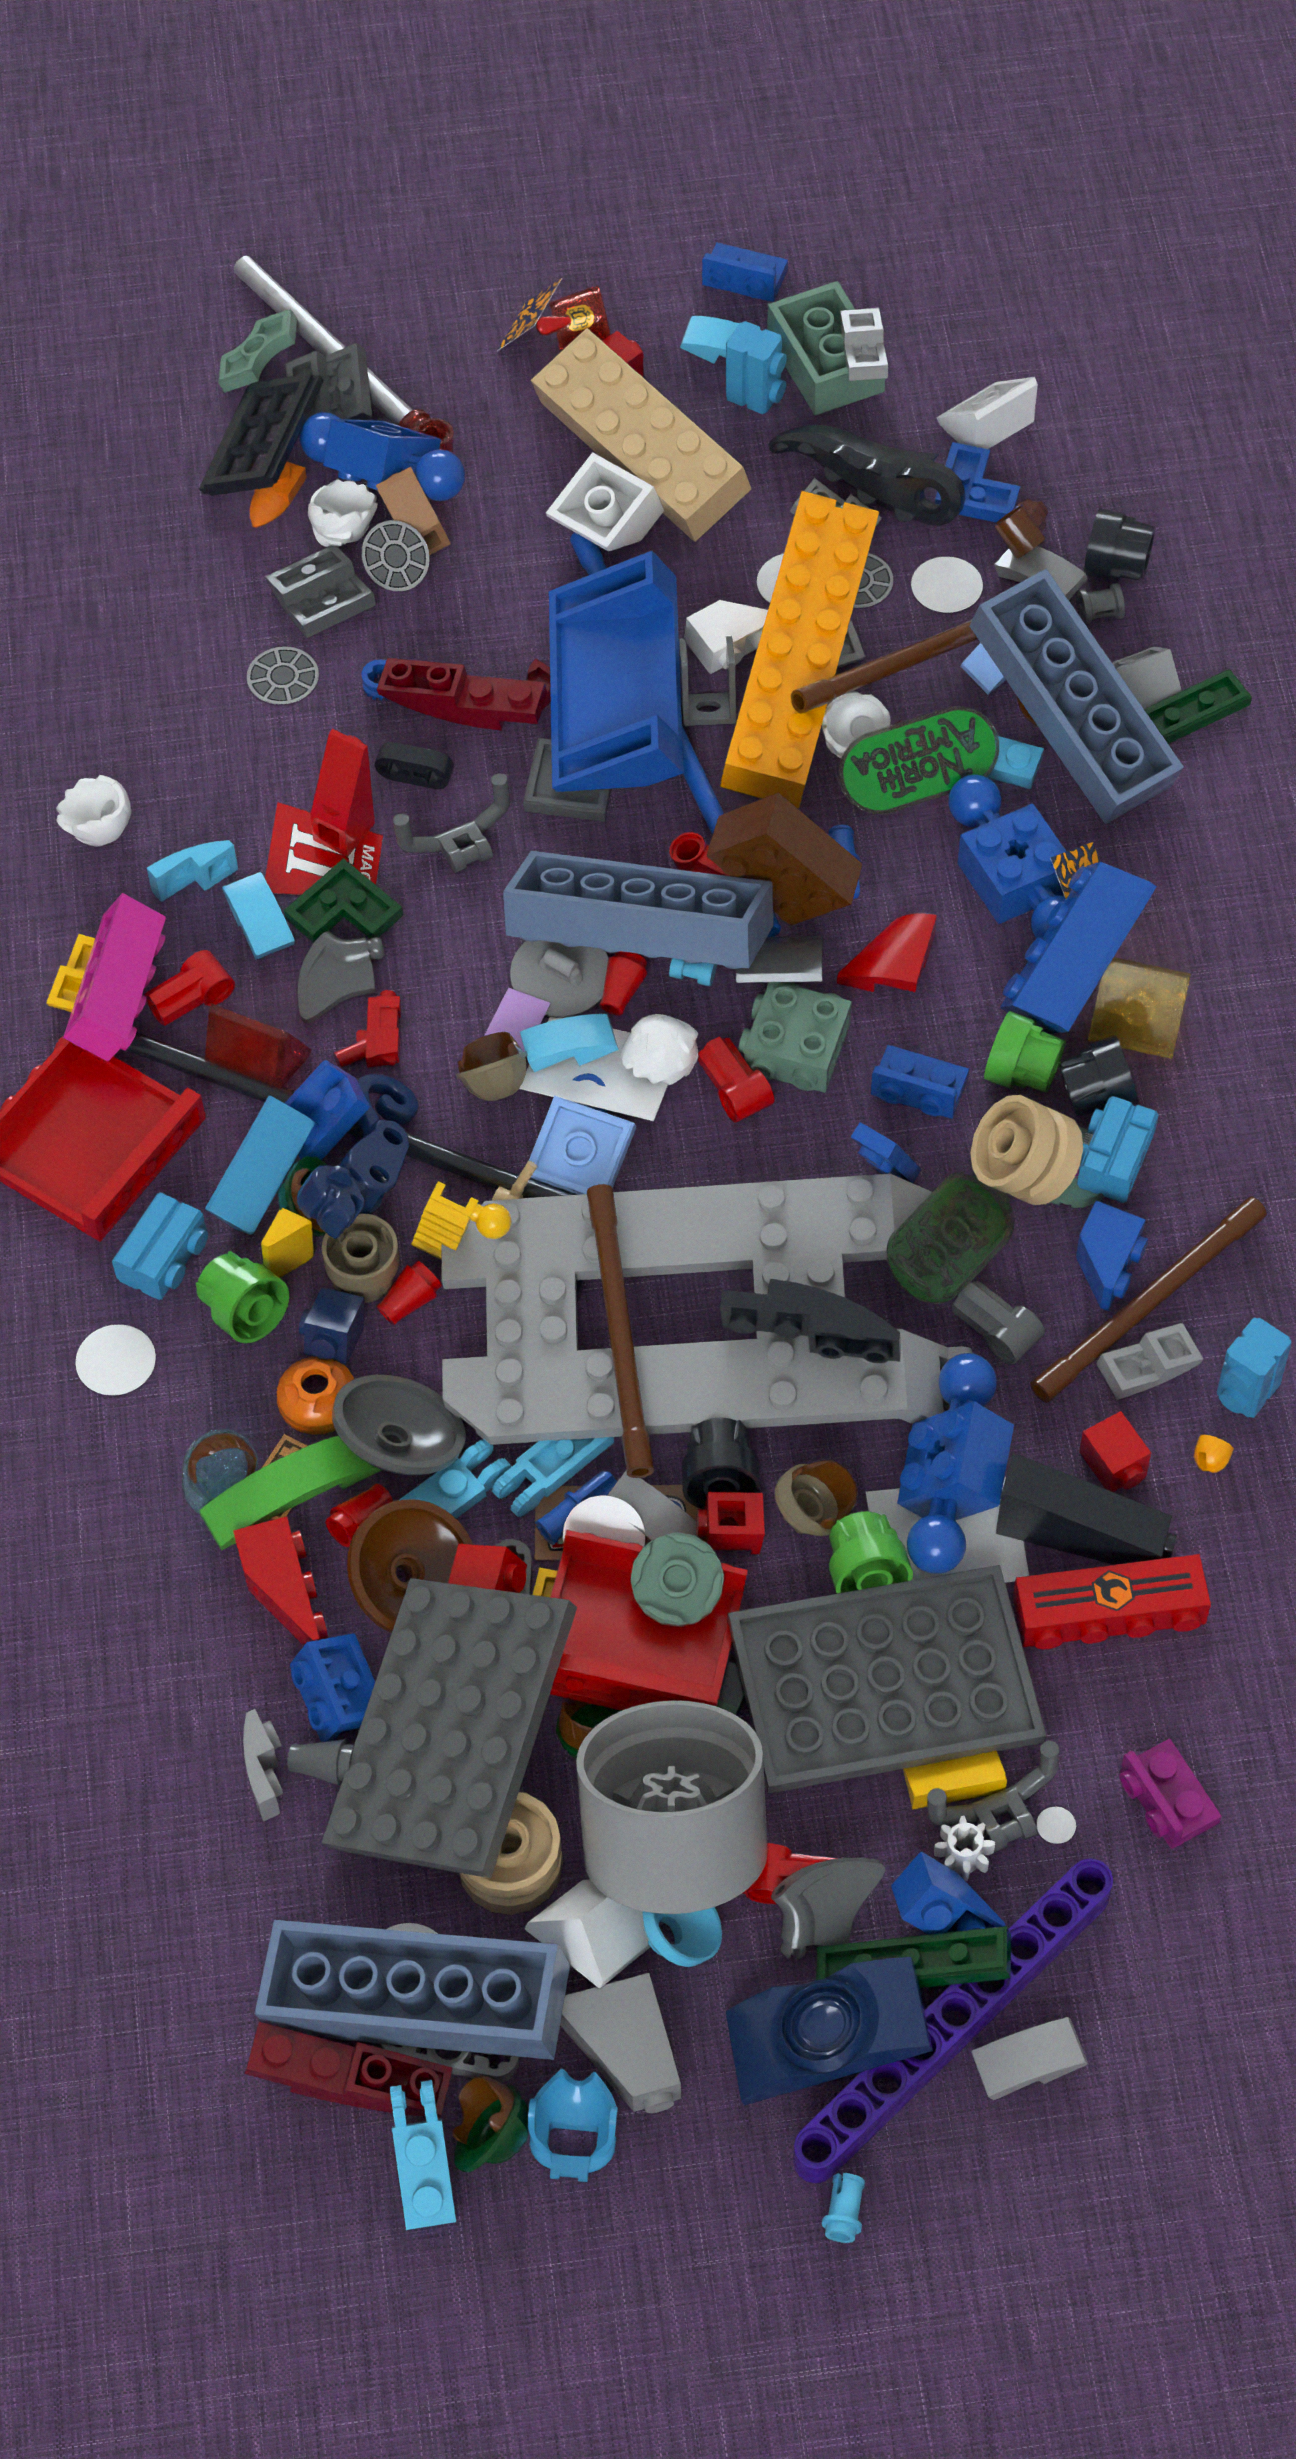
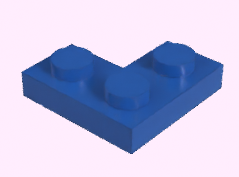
M952 442L945 466L950 468L960 478L965 489V503L958 515L997 522L1016 507L1020 486L984 479L989 462V449ZM937 491L935 504H940L941 496Z

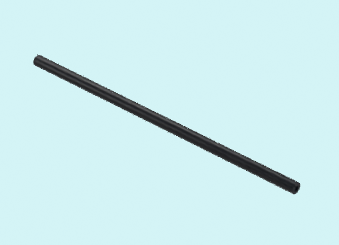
M136 1032L131 1045L126 1050L262 1102H266L268 1096H272L285 1103L295 1092L294 1090ZM358 1122L347 1132V1134L361 1139L364 1136ZM407 1133L409 1149L406 1156L494 1189L503 1187L511 1190L519 1177V1174ZM529 1179L522 1193L523 1198L572 1195Z

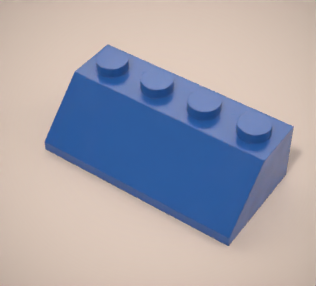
M1103 862L1080 867L1069 882L1068 887L1072 891L1064 903L1059 902L1049 914L1046 922L1050 926L1043 938L1038 937L1028 948L1025 954V959L1028 962L1021 974H1014L1003 990V995L1006 998L1000 1008L1007 1013L1012 1011L1036 1020V1026L1043 1028L1042 1031L1048 1034L1068 1032L1155 891L1156 885Z

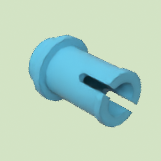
M839 2173L833 2176L829 2213L822 2219V2226L826 2229L825 2236L830 2240L850 2243L855 2240L856 2234L861 2232L862 2224L858 2221L865 2180L860 2176L850 2173H843V2177Z

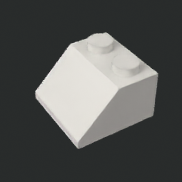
M592 452L547 510L546 514L552 520L609 552L641 541L664 512V509L654 486Z

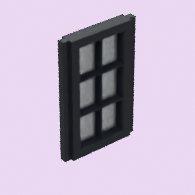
M312 373L251 383L246 388L200 485L199 490L202 494L209 493L211 496L273 487V484L277 483L322 386L323 378L320 375L314 376Z

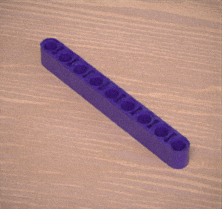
M1091 1858L1076 1863L1008 1929L1011 1934V1949L1019 1945L1027 1946L1032 1949L1035 1956L1028 1960H1022L1015 1957L1011 1952V1978L996 1980L1002 1987L999 1991L994 1993L984 1992L978 1987L977 1982L952 1984L924 2010L932 2052L934 2053L932 2057L926 2060L910 2057L860 2072L799 2132L795 2138L793 2154L794 2168L799 2177L815 2184L830 2179L1104 1911L1108 1905L1113 1885L1112 1872L1105 1863ZM1083 1881H1091L1100 1887L1101 1892L1093 1895L1086 1894L1080 1890L1077 1884ZM1051 1913H1058L1067 1919L1068 1924L1062 1927H1054L1048 1924L1044 1917ZM949 2011H958L965 2015L968 2021L964 2025L956 2027L946 2023L942 2016ZM879 2078H891L898 2084L899 2089L894 2093L884 2094L876 2090L873 2083ZM852 2111L860 2114L864 2119V2123L857 2128H847L840 2123L838 2118L844 2112ZM817 2145L825 2148L829 2153V2157L823 2162L814 2163L807 2160L802 2153L809 2146Z

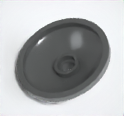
M369 1375L356 1378L340 1389L332 1407L333 1425L346 1446L365 1462L391 1473L424 1475L441 1471L457 1460L465 1443L466 1436L461 1417L458 1419L445 1408L443 1397L429 1387L403 1377Z

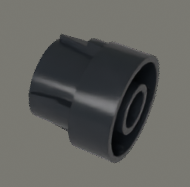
M1099 508L1092 527L1085 558L1084 572L1086 575L1109 581L1111 579L1119 580L1120 578L1144 579L1154 542V526L1137 522L1136 518L1126 516V513Z
M1116 1035L1089 1043V1047L1080 1050V1054L1058 1063L1076 1116L1093 1113L1096 1108L1104 1111L1109 1097L1111 1098L1112 1096L1129 1101L1133 1106L1139 1104L1134 1082Z
M711 1418L698 1423L696 1426H691L687 1454L682 1461V1490L685 1499L690 1504L704 1509L708 1492L760 1493L759 1459L755 1452L749 1448V1432L740 1420Z

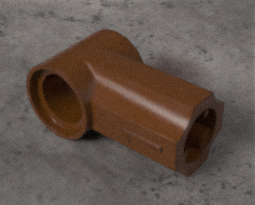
M1027 498L994 524L995 529L1016 559L1027 554L1045 540L1042 531L1046 527L1045 520L1049 512L1042 501L1034 502Z

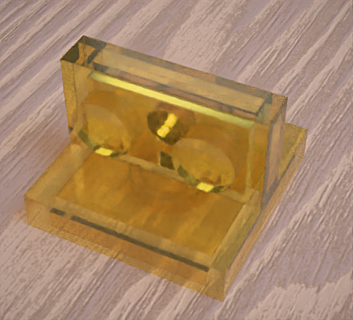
M1114 957L1101 977L1088 1041L1095 1042L1116 1035L1121 1048L1172 1059L1191 973Z

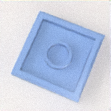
M554 1095L529 1158V1161L537 1165L530 1179L572 1195L587 1194V1190L590 1187L598 1184H607L613 1188L637 1126L633 1122Z

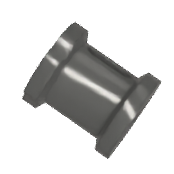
M1118 583L1110 584L1108 589L1087 592L1083 589L1076 593L1078 615L1085 625L1090 624L1092 620L1114 616L1115 619L1124 618V597Z

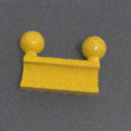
M438 1181L424 1208L411 1245L442 1260V1244L456 1251L471 1220L476 1222L478 1231L484 1237L499 1239L510 1230L512 1223L511 1215L500 1204L492 1203L482 1206L478 1204V1200L472 1197L466 1208L442 1197L446 1185Z

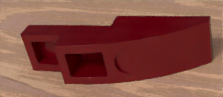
M387 658L377 687L379 695L414 711L457 724L502 731L505 721L538 724L547 696L545 682L467 675L465 666L462 664Z
M259 2022L244 2074L291 2086L290 2092L389 2113H393L390 2087L401 2085L406 2097V2115L426 2117L425 2109L421 2104L420 2098L421 2082L432 2080L437 2115L440 2118L453 2068L357 2042L356 2046L352 2047Z

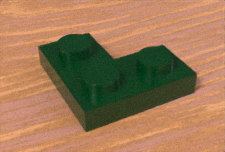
M343 858L284 910V915L290 924L314 943L324 932L332 929L343 918H346L368 938L380 937L403 916L402 906Z

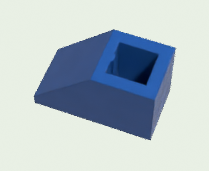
M1095 1201L1079 1235L1076 1259L1099 1307L1109 1311L1115 1297L1123 1299L1132 1278V1274L1127 1271L1132 1261L1140 1263L1149 1239L1142 1237L1146 1219Z
M922 1851L891 1885L901 1918L928 1935L1006 1926L1005 1922L957 1872Z

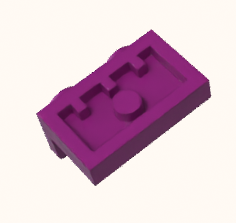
M1170 1738L1138 1756L1133 1750L1124 1754L1120 1769L1121 1773L1119 1774L1120 1782L1128 1796L1132 1799L1138 1798L1146 1810L1145 1819L1152 1833L1157 1838L1163 1837L1171 1850L1220 1823L1221 1814Z

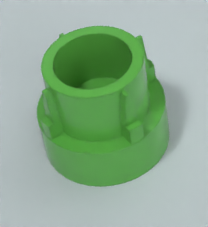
M1009 1011L1000 1026L992 1046L984 1073V1080L1012 1089L1014 1085L1022 1088L1028 1086L1047 1093L1058 1070V1063L1062 1059L1066 1040L1042 1031L1043 1028L1036 1026V1020Z
M228 1251V1254L220 1255L212 1260L202 1271L198 1282L195 1283L199 1299L211 1308V1316L214 1323L240 1343H252L268 1335L283 1318L289 1303V1290L282 1279L264 1265L253 1263L248 1258H241L232 1251Z
M864 1511L850 1514L836 1521L837 1523L832 1527L829 1534L833 1555L829 1562V1571L836 1594L906 1582L913 1579V1571L904 1544L899 1540L897 1532L890 1527L885 1514L880 1515L875 1512Z

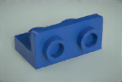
M716 242L712 253H706L702 259V285L774 302L788 271V260Z
M887 1045L880 1065L875 1066L872 1073L871 1095L877 1096L890 1104L900 1103L920 1109L930 1116H944L953 1119L969 1077V1068Z
M327 1060L323 1061L285 1102L286 1105L315 1122L313 1129L298 1154L299 1158L311 1156L322 1160L370 1108L357 1079Z
M355 1633L307 1642L290 1663L292 1681L295 1687L300 1690L308 1710L310 1725L317 1731L320 1741H334L341 1732L361 1727L375 1680Z

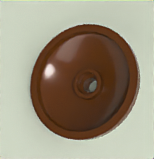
M405 1499L394 1501L369 1514L354 1533L347 1558L350 1587L363 1612L376 1625L392 1633L410 1578L448 1583L458 1544L473 1545L467 1531L449 1512L433 1503L422 1500ZM397 1567L405 1572L406 1579L404 1582L400 1581L396 1576Z

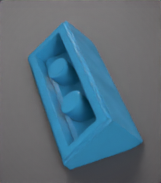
M268 1096L205 1210L232 1228L250 1235L253 1234L313 1129L315 1122L276 1098Z

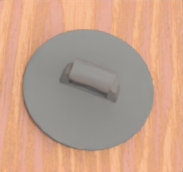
M542 940L526 941L517 950L512 960L510 969L511 984L514 990L550 1002L551 1004L545 1016L556 1018L576 1016L590 1010L601 1001L609 957L601 948L586 946L567 947L562 943Z

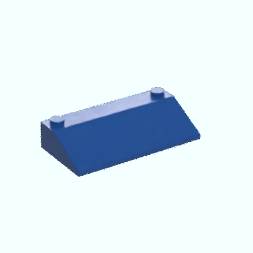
M649 551L549 591L552 788L556 792L644 787L683 774L676 575L653 551Z

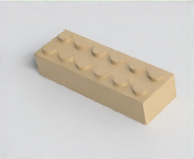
M588 328L531 379L540 402L593 451L605 460L654 486L664 509L663 514L694 542L751 490L744 467Z

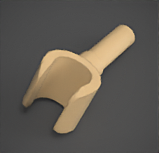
M528 1161L513 1184L512 1189L508 1190L499 1187L492 1200L522 1199L524 1188L536 1170L537 1165L532 1161Z

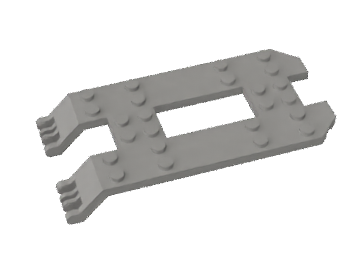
M892 1174L613 1192L618 1220L616 1229L623 1277L753 1269L754 1293L768 1294L770 1279H777L820 1288L845 1297L843 1263L876 1260L891 1261L890 1249L895 1236L937 1193ZM587 1194L484 1201L481 1204L482 1206L495 1203L504 1206L509 1211L512 1223L508 1233L499 1239L486 1238L478 1231L476 1222L471 1220L456 1251L442 1244L443 1288L486 1287L487 1356L442 1359L443 1403L445 1408L458 1419L461 1417L476 1429V1433L490 1445L622 1436L623 1428L611 1348L578 1350L576 1280L601 1279L595 1233L591 1226ZM950 1201L949 1209L952 1214H955V1212L952 1209V1205L954 1203L960 1204L959 1201ZM942 1209L946 1215H950L945 1209ZM926 1214L917 1225L919 1227L922 1226L936 1240L935 1244H938L944 1238V1235H947L952 1229V1225L948 1220L941 1219L939 1223L933 1218L935 1223L944 1231V1235L941 1234L937 1238L933 1234L935 1230H929L924 1225L929 1217ZM950 1218L955 1224H957V1221L954 1218ZM944 1223L949 1225L947 1229L942 1226ZM956 1230L959 1239L956 1240L953 1236H950V1238L962 1249L963 1246L960 1242L963 1238L960 1236L959 1231ZM920 1232V1235L928 1243H922V1248L915 1240H912V1242L923 1252V1256L925 1257L927 1255L926 1246H935L922 1232ZM907 1233L905 1241L913 1257L908 1263L897 1257L895 1259L914 1271L925 1275L908 1241L910 1235ZM946 1242L942 1246L943 1253H946V1246H951L956 1252H959L952 1243ZM950 1256L947 1258L950 1260H956L959 1256ZM939 1257L942 1275L927 1261V1264L942 1280H947L943 1262L959 1276V1273L944 1258ZM914 1260H915V1262H916V1264H917V1266H918L919 1269H917V1268L911 1266V1264L914 1262ZM897 1329L901 1337L900 1362L872 1363L864 1358L842 1356L837 1359L825 1358L818 1353H810L808 1336L800 1335L796 1338H785L776 1333L757 1331V1339L634 1347L645 1427L650 1435L691 1432L692 1425L696 1426L700 1422L711 1418L740 1420L746 1428L898 1418L913 1424L943 1413L944 1409L949 1410L950 1405L943 1399L939 1390L940 1369L952 1357L963 1353H972V1349L964 1346L945 1347L903 1329Z

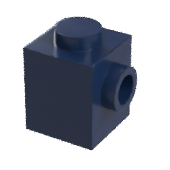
M322 1287L311 1310L305 1309L300 1319L299 1335L304 1336V1355L318 1357L323 1360L333 1359L347 1365L364 1329V1297Z

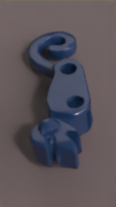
M368 1074L359 1078L358 1083L370 1105V1108L357 1121L363 1130V1138L353 1146L339 1166H318L297 1193V1203L306 1218L310 1219L312 1217L316 1219L319 1227L333 1239L339 1238L344 1230L352 1225L359 1214H372L377 1211L381 1205L384 1193L386 1194L396 1186L409 1149L408 1135L399 1124H408L412 1121L418 1112L419 1104L414 1093L394 1078L380 1074ZM370 1093L381 1094L375 1103V1110L385 1120H379L370 1103Z

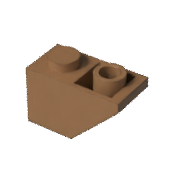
M411 467L395 473L385 481L375 485L393 520L402 521L414 527L424 538L429 555L451 544Z

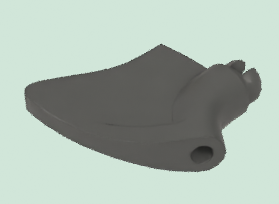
M327 931L313 943L303 961L298 979V1005L301 1019L304 1023L310 1024L347 999L376 993L371 961L380 960L385 956L382 941L379 937H373L369 940H366L365 937L343 940Z
M868 1858L831 1859L804 1867L783 1880L771 1895V1899L783 1912L780 1935L783 1939L780 1946L781 1953L787 1958H791V1955H794L797 1960H800L806 1956V1947L812 1944L828 1946L849 1943L856 1913L885 1873L883 1864L879 1860Z

